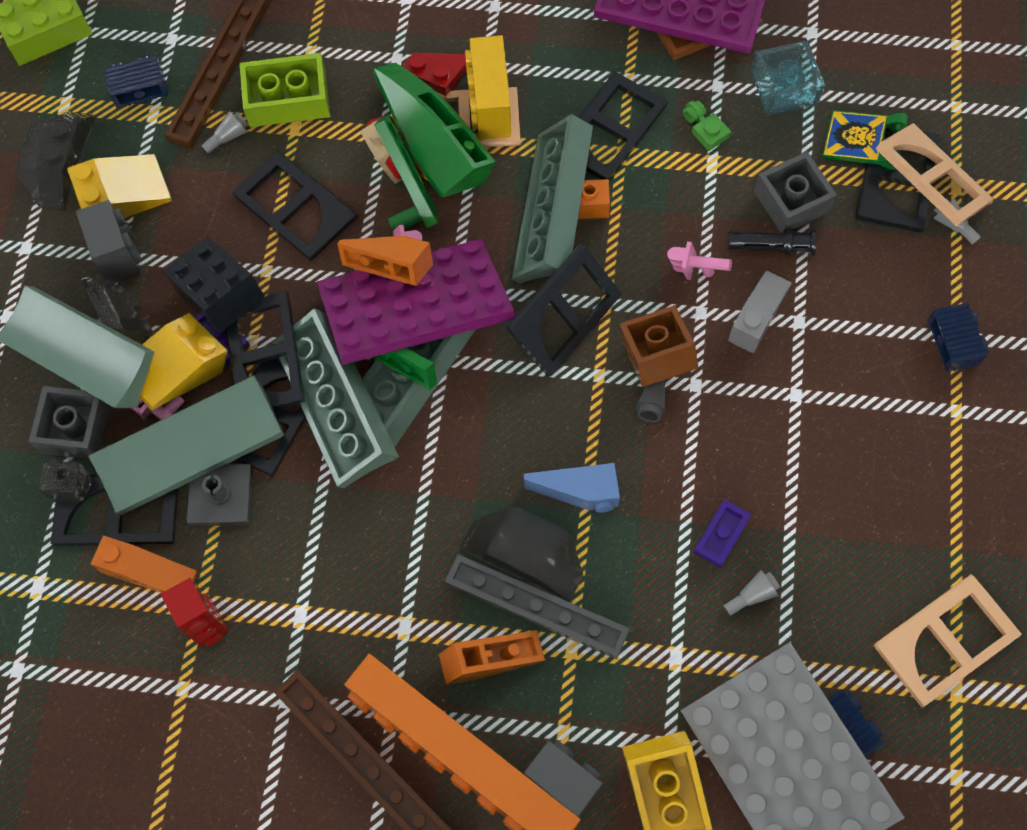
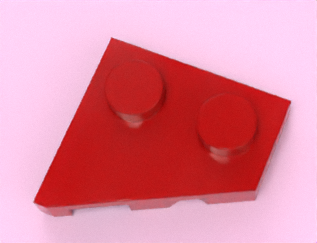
M413 53L402 66L425 82L435 92L445 96L467 71L465 54Z

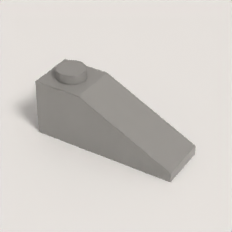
M766 270L733 324L728 341L754 354L792 282Z

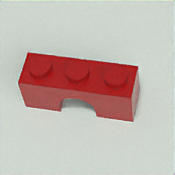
M190 577L160 594L177 627L200 647L204 645L208 647L218 643L223 638L222 635L229 631L212 599L206 593L202 594L198 585Z

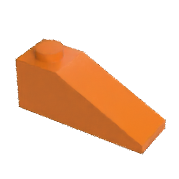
M407 236L344 239L337 243L343 266L417 286L433 266L430 243Z
M104 535L91 562V565L102 574L160 593L167 591L189 577L195 581L198 573L194 569Z
M537 630L457 642L439 654L446 685L473 681L545 661Z

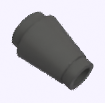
M665 380L645 387L636 405L637 415L641 420L654 423L660 421L661 417L664 416Z

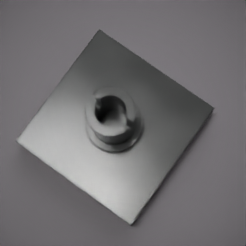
M251 464L223 465L189 482L187 524L190 527L250 525L253 472Z

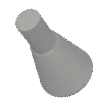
M229 111L215 130L214 135L201 146L209 154L221 143H226L247 133L244 127L248 123L238 112L233 115Z
M954 198L950 203L957 210H960L961 208ZM937 207L933 210L937 214L933 219L956 232H960L972 245L981 237L968 224V220L956 227Z
M760 570L744 587L739 596L723 606L731 616L747 605L751 606L778 597L776 590L780 586L770 572L764 574Z

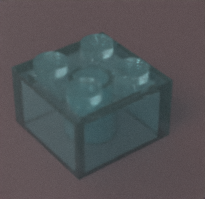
M808 40L755 51L751 73L766 115L819 104L825 84Z

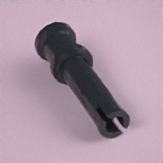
M787 229L783 233L729 231L728 250H778L785 253V255H790L791 252H803L814 256L817 233L816 230H811L810 233L792 232L791 229Z

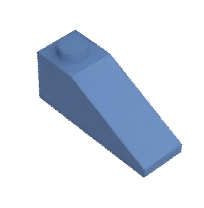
M615 463L524 474V488L526 490L586 510L596 509L598 513L609 512L614 507L619 506L620 495Z

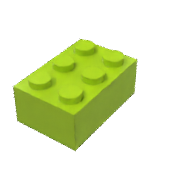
M7 0L0 3V32L19 66L92 35L76 0Z
M321 53L240 63L243 110L249 127L330 117L326 71Z

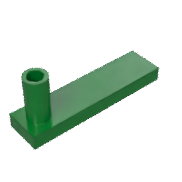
M389 115L378 119L374 126L415 206L388 218L392 230L399 225H403L404 229L421 221H424L427 228L437 224L440 215Z
M408 348L372 357L428 390H431L438 384L434 363Z

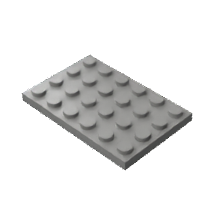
M791 642L680 710L753 830H886L905 818Z

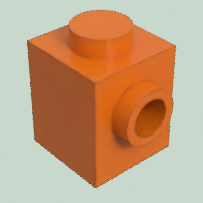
M609 179L584 180L578 219L609 218Z

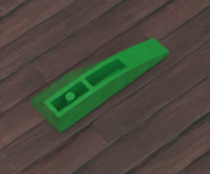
M391 63L375 67L373 74L409 155L440 197L444 198L485 184L495 164V160L454 109L430 86L399 64Z

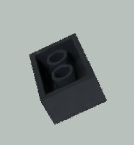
M206 237L203 241L198 242L191 250L173 261L169 267L163 270L178 294L219 333L265 298L251 273L210 237Z

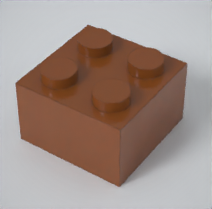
M675 305L619 324L625 351L642 387L699 368L695 343Z

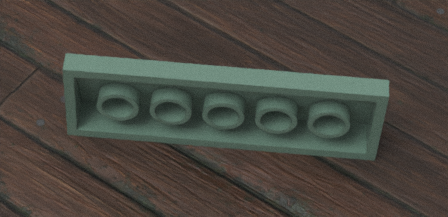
M573 114L538 134L512 280L520 284L533 279L552 276L573 251L593 131L592 125Z
M24 285L14 312L0 331L1 343L112 407L137 408L154 355V351L34 286Z
M313 309L294 324L305 402L300 403L337 487L346 488L367 473L398 459L399 455L355 363L342 365L326 313ZM284 333L272 343L276 344L285 341ZM287 355L279 357L290 381Z
M475 330L411 346L408 349L434 363L439 384ZM377 360L362 379L395 447L437 385L428 390Z
M253 375L88 457L104 485L115 513L121 516L285 435L263 386Z

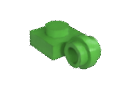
M698 100L695 102L690 101L686 104L685 109H683V115L689 123H697L692 128V134L708 151L730 138L731 130L715 113L705 118L706 110L704 105Z

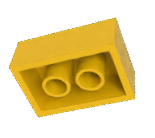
M503 35L470 38V50H465L472 130L478 129L479 140L511 137V106Z

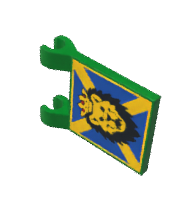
M833 110L822 159L878 164L887 169L895 170L896 168L876 150V147L884 140L886 128L894 132H899L906 128L908 116L905 113L879 115Z

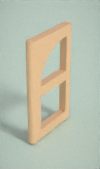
M508 87L511 106V137L479 140L484 147L521 145L517 87ZM469 90L450 91L446 96L436 92L446 102H459V116L471 129Z
M914 123L880 142L876 147V150L956 227L991 204L994 200ZM908 150L922 154L937 165L920 175L896 151ZM948 174L974 200L960 210H957L931 184Z
M970 574L877 641L874 647L923 708L1022 634L979 581ZM969 595L1003 635L974 658H971L939 618ZM925 627H928L960 667L929 691L922 683L915 663L916 642Z

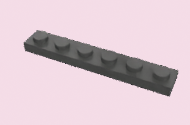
M457 554L445 580V585L614 659H618L630 630L626 626Z

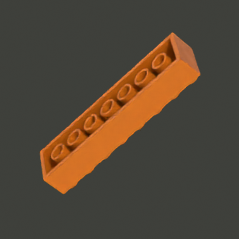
M370 653L344 684L350 692L347 697L356 707L365 714L369 710L373 711L375 714L372 717L381 727L390 734L394 729L400 733L398 738L415 754L419 749L426 754L424 756L426 762L440 774L447 770L452 774L450 780L465 794L472 790L479 796L476 800L481 807L492 815L498 811L505 817L503 820L504 825L510 830H575L579 825L580 818Z

